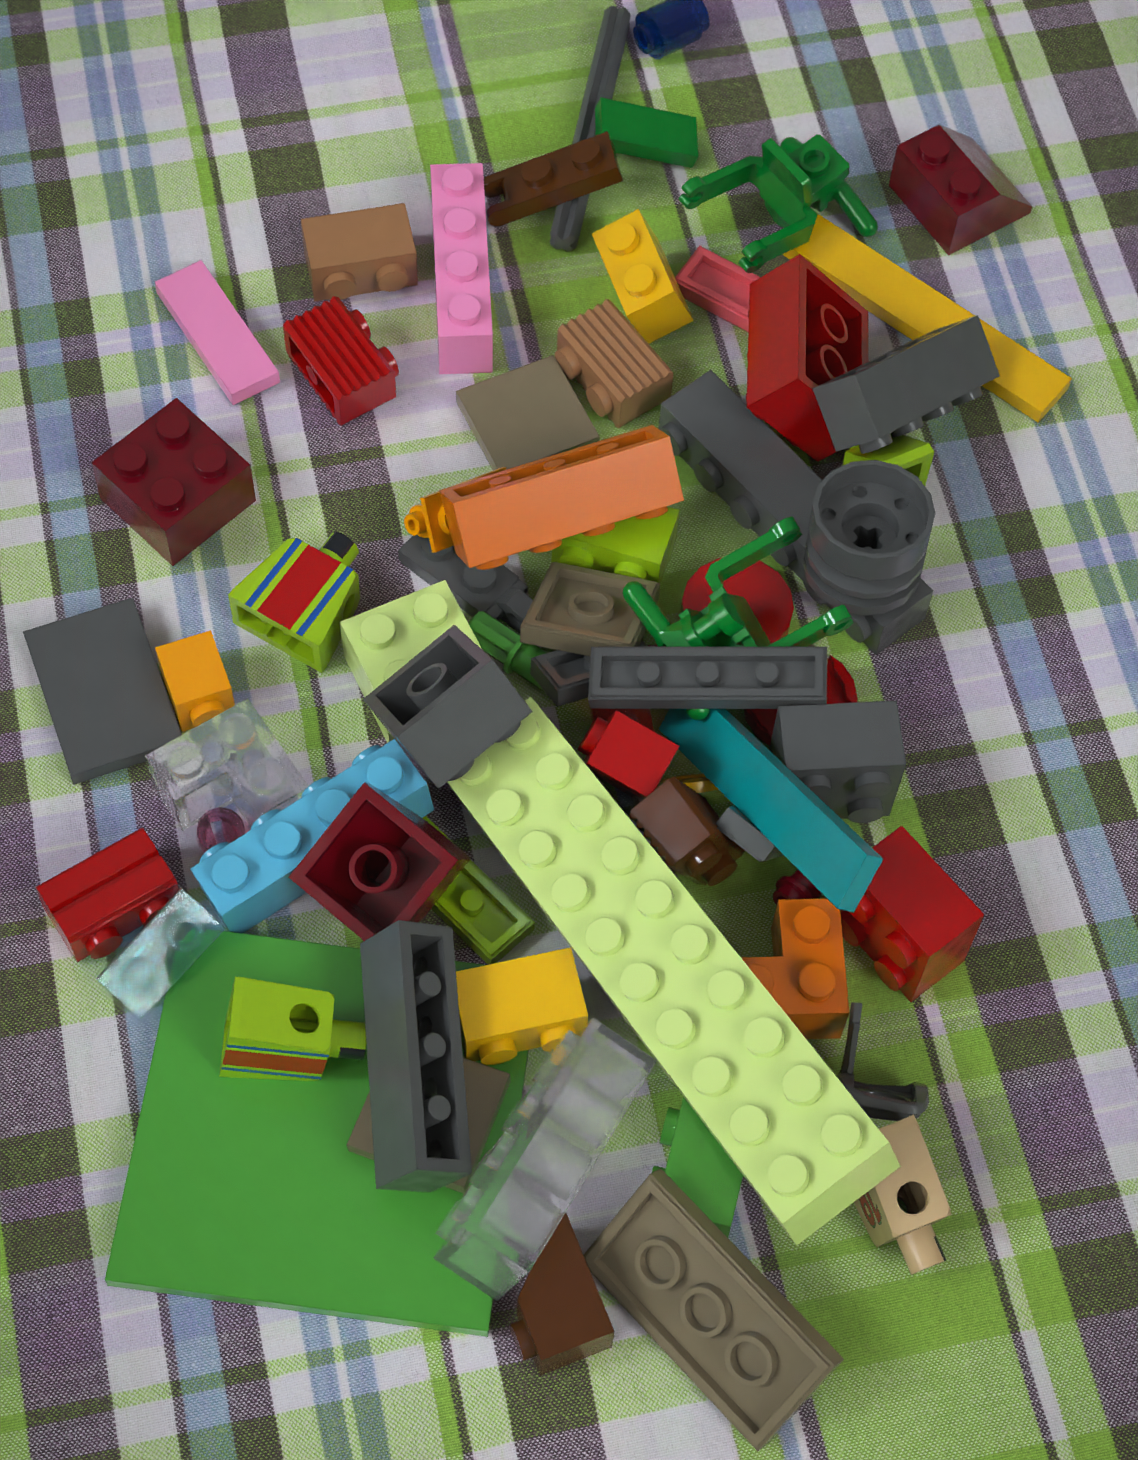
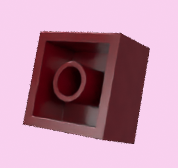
M178 398L172 400L91 462L100 499L172 566L256 501L251 465Z

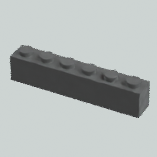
M709 370L661 403L658 429L670 436L674 456L679 455L694 470L697 480L707 491H715L729 505L732 515L742 527L746 529L751 528L760 537L767 533L777 522L787 517H794L800 527L802 536L792 544L772 553L771 556L780 565H788L803 581L808 594L817 603L826 604L830 609H833L834 607L821 600L808 584L803 566L812 503L817 486L822 479L762 420L755 417L746 407V404L712 370ZM920 578L918 589L904 605L885 614L860 616L850 613L854 623L845 631L853 640L859 643L863 642L877 655L925 619L933 590Z

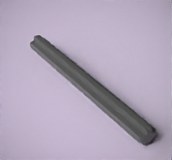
M609 6L604 11L572 144L596 136L595 107L600 97L613 98L630 26L631 14L626 8L618 9L615 6ZM589 194L557 205L550 231V244L556 250L564 249L569 252L577 247Z

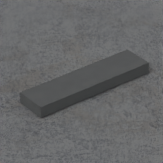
M591 647L588 702L590 708L778 709V706L827 704V647Z

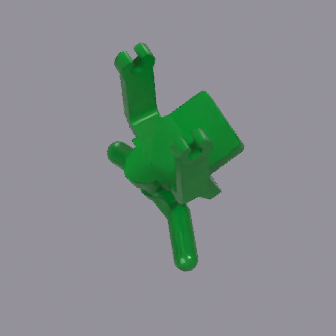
M821 135L813 136L804 144L794 137H787L781 142L780 146L772 138H769L762 143L763 157L748 156L704 177H692L682 185L681 189L685 193L681 194L678 198L687 209H694L701 203L747 182L753 183L760 190L759 196L764 200L767 211L775 223L783 229L760 240L752 241L743 248L742 254L745 257H742L738 264L747 273H753L767 261L809 242L818 215L812 208L822 212L828 207V202L833 200L836 201L860 235L871 237L878 230L875 218L851 186L844 180L850 173L849 163Z
M793 516L777 522L767 533L712 563L705 576L713 591L709 596L712 602L701 611L685 609L679 614L681 620L671 624L641 583L631 581L624 586L622 592L623 598L651 634L658 647H808L826 636H833L844 631L854 623L852 616L843 604L829 610L819 618L771 644L746 599L741 596L728 594L723 587V582L777 550L792 544L802 536L800 527ZM686 709L690 718L703 720L708 716L710 709Z

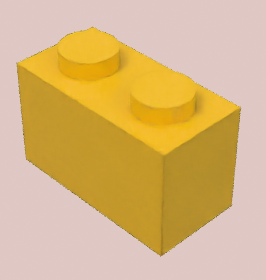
M639 209L591 233L627 318L648 344L694 321L660 242Z
M571 947L456 971L461 1041L465 1058L469 1060H481V1063L485 1065L501 1064L515 1058L518 1054L517 1052L539 1047H542V1050L546 1052L565 1050L574 1046L578 1039L585 1038L587 1035L588 1012Z

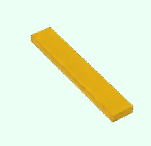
M819 214L817 215L809 242L783 254L789 260L799 254L802 255L867 311L911 340L937 328L975 316ZM979 318L1000 375L982 386L1039 423L1069 389L1072 378Z

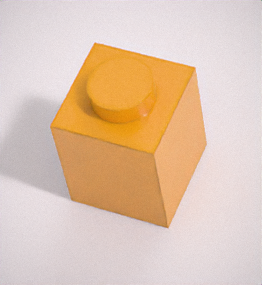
M211 630L155 647L161 675L181 732L193 728L209 729L222 723L225 718L237 715L232 688Z

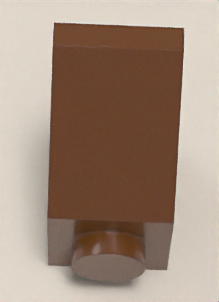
M566 1212L554 1216L518 1296V1321L510 1323V1330L521 1359L525 1361L533 1358L540 1376L612 1348L615 1333Z

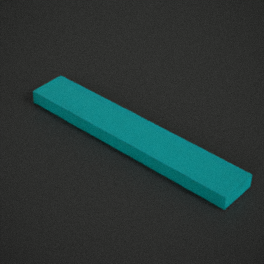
M669 709L659 730L670 741L680 746L678 749L837 909L854 913L883 858L726 709H710L708 716L703 720L690 718L686 709Z

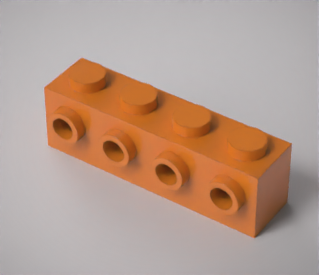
M653 425L439 490L455 553L469 568L476 567L479 570L502 566L509 561L508 556L526 550L532 553L553 550L562 544V539L582 533L585 536H596L607 533L615 528V522L634 516L637 519H651L661 516L668 511L667 506L684 501L670 436Z

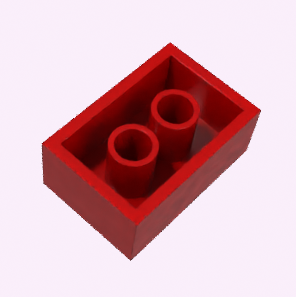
M799 254L750 283L746 407L755 417L764 420L786 437L790 444L799 447L819 462L836 453L813 388L869 361L868 311Z

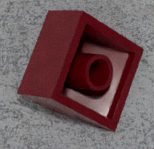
M937 125L897 145L889 187L947 255L1031 213L1033 206L972 137L942 125Z
M364 782L290 874L289 878L365 941L398 920L420 923L471 858L426 820L368 782Z

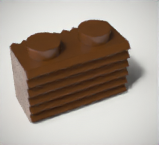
M675 776L666 780L630 811L629 818L637 823L636 827L644 832L643 836L651 841V846L658 850V855L665 860V864L696 884L714 886L724 881L736 870L738 866L736 860L745 852L743 848L717 828L716 822L720 817L707 800L696 793L695 790L693 791L692 788L683 784L682 781L680 782Z

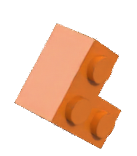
M827 898L778 900L771 926L773 957L741 958L806 1039H840L850 1013L840 909H837Z

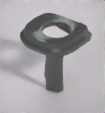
M851 1002L845 1052L840 1072L836 1077L869 1118L899 1121L914 1115L917 1119L921 1113L925 1112L929 1104L927 1085L913 1082L906 1086L876 1085L854 1081L853 1070L863 1003Z

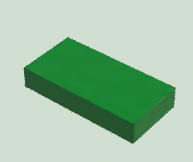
M600 97L595 107L596 135L608 131L616 153L693 168L699 157L696 117Z

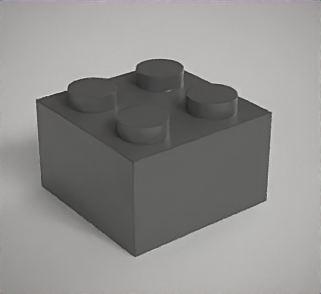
M456 625L449 628L363 699L388 732L396 739L401 748L438 789L446 782L456 780L466 774L473 766L474 759L494 743L502 742L511 737L520 727L521 721L533 712L494 660Z
M897 700L778 706L769 751L841 819L848 818L855 823H869L880 819L882 816H890L906 767Z

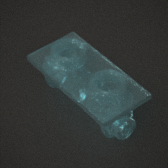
M181 888L104 969L96 980L142 1019L226 928Z

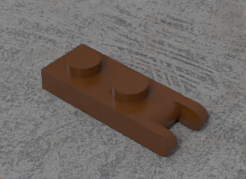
M608 131L484 177V193L486 197L492 198L501 194L504 196V201L494 204L487 209L486 213L489 224L496 227L502 226L622 182L623 178L614 144Z

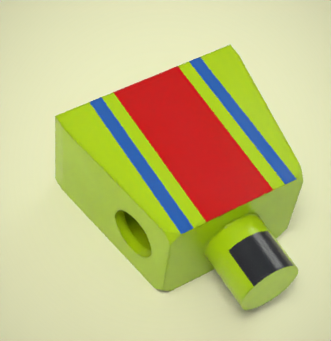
M333 532L319 550L298 538L287 539L228 594L233 623L318 672L323 673L341 640L340 622L354 615L360 601L359 577L354 569L349 567L359 554L357 545L349 537L339 532Z
M235 976L225 1018L219 1077L296 1081L321 1080L328 1057L354 1060L364 1059L366 1049L365 1023L333 1019L335 998L330 992Z

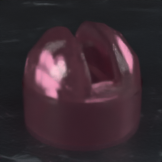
M218 807L202 815L197 825L196 839L199 847L204 852L217 845L210 823L220 821L223 837L226 842L231 843L245 834L244 823L236 812L228 808Z

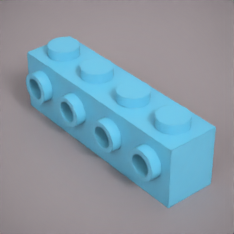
M395 738L382 747L374 745L365 749L353 760L352 766L333 778L324 777L313 782L304 790L299 800L283 810L275 809L263 814L252 824L250 831L231 843L222 842L211 847L202 855L200 863L190 868L203 893L229 932L244 933L306 893L289 878L290 874L364 782H368L421 818L434 811L427 783Z

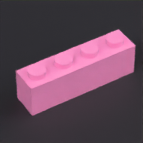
M483 163L430 165L439 374L493 373V331Z

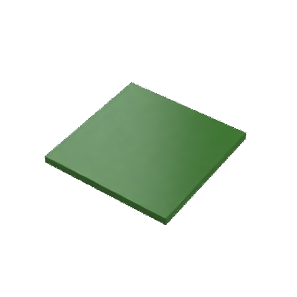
M180 925L106 1271L105 1282L107 1286L488 1337L529 1050L517 1052V1056L510 1061L496 1065H486L509 1073L511 1082L465 1194L447 1187H442L433 1192L376 1189L374 1160L350 1152L347 1148V1142L370 1091L367 1043L363 1060L328 1057L321 1080L317 1081L219 1077L225 1018L235 976L330 992L335 998L333 1019L365 1023L360 948ZM455 961L456 971L484 966V964Z

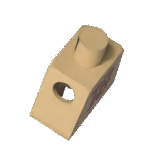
M914 1115L879 1128L889 1141L901 1167L854 1202L874 1245L880 1247L896 1240L911 1275L946 1261L932 1225L951 1215L950 1206ZM897 1197L905 1203L907 1213L899 1207Z

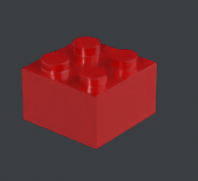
M900 826L872 847L883 858V861L854 913L840 910L842 937L854 947L859 945L874 961L876 973L888 988L893 991L900 990L910 1002H913L965 961L985 914L907 830Z

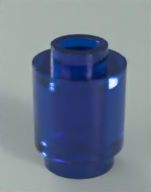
M664 0L637 14L635 27L633 28L634 40L644 54H649L657 60L662 59L700 40L702 33L709 28V14L702 0Z

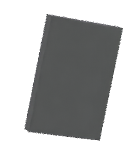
M133 598L23 631L73 785L185 749L181 731Z

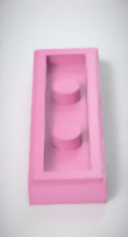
M202 260L155 281L158 296L232 405L280 383L279 371Z

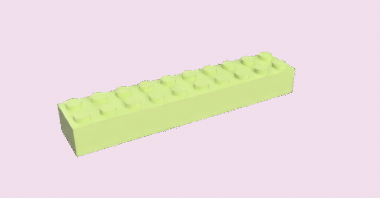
M529 697L525 702L533 712L521 721L518 730L508 739L491 745L474 759L473 766L466 774L456 780L448 781L447 784L797 1246L901 1167L889 1141L535 700Z

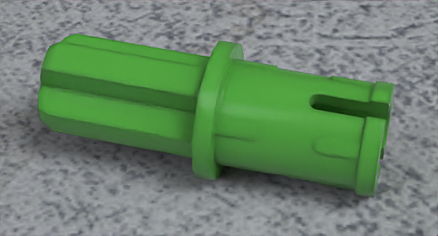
M479 611L468 623L482 650L504 664L503 671L505 673L511 674L516 672L542 689L530 674L531 658L548 652L539 646L521 643L519 633L487 612Z

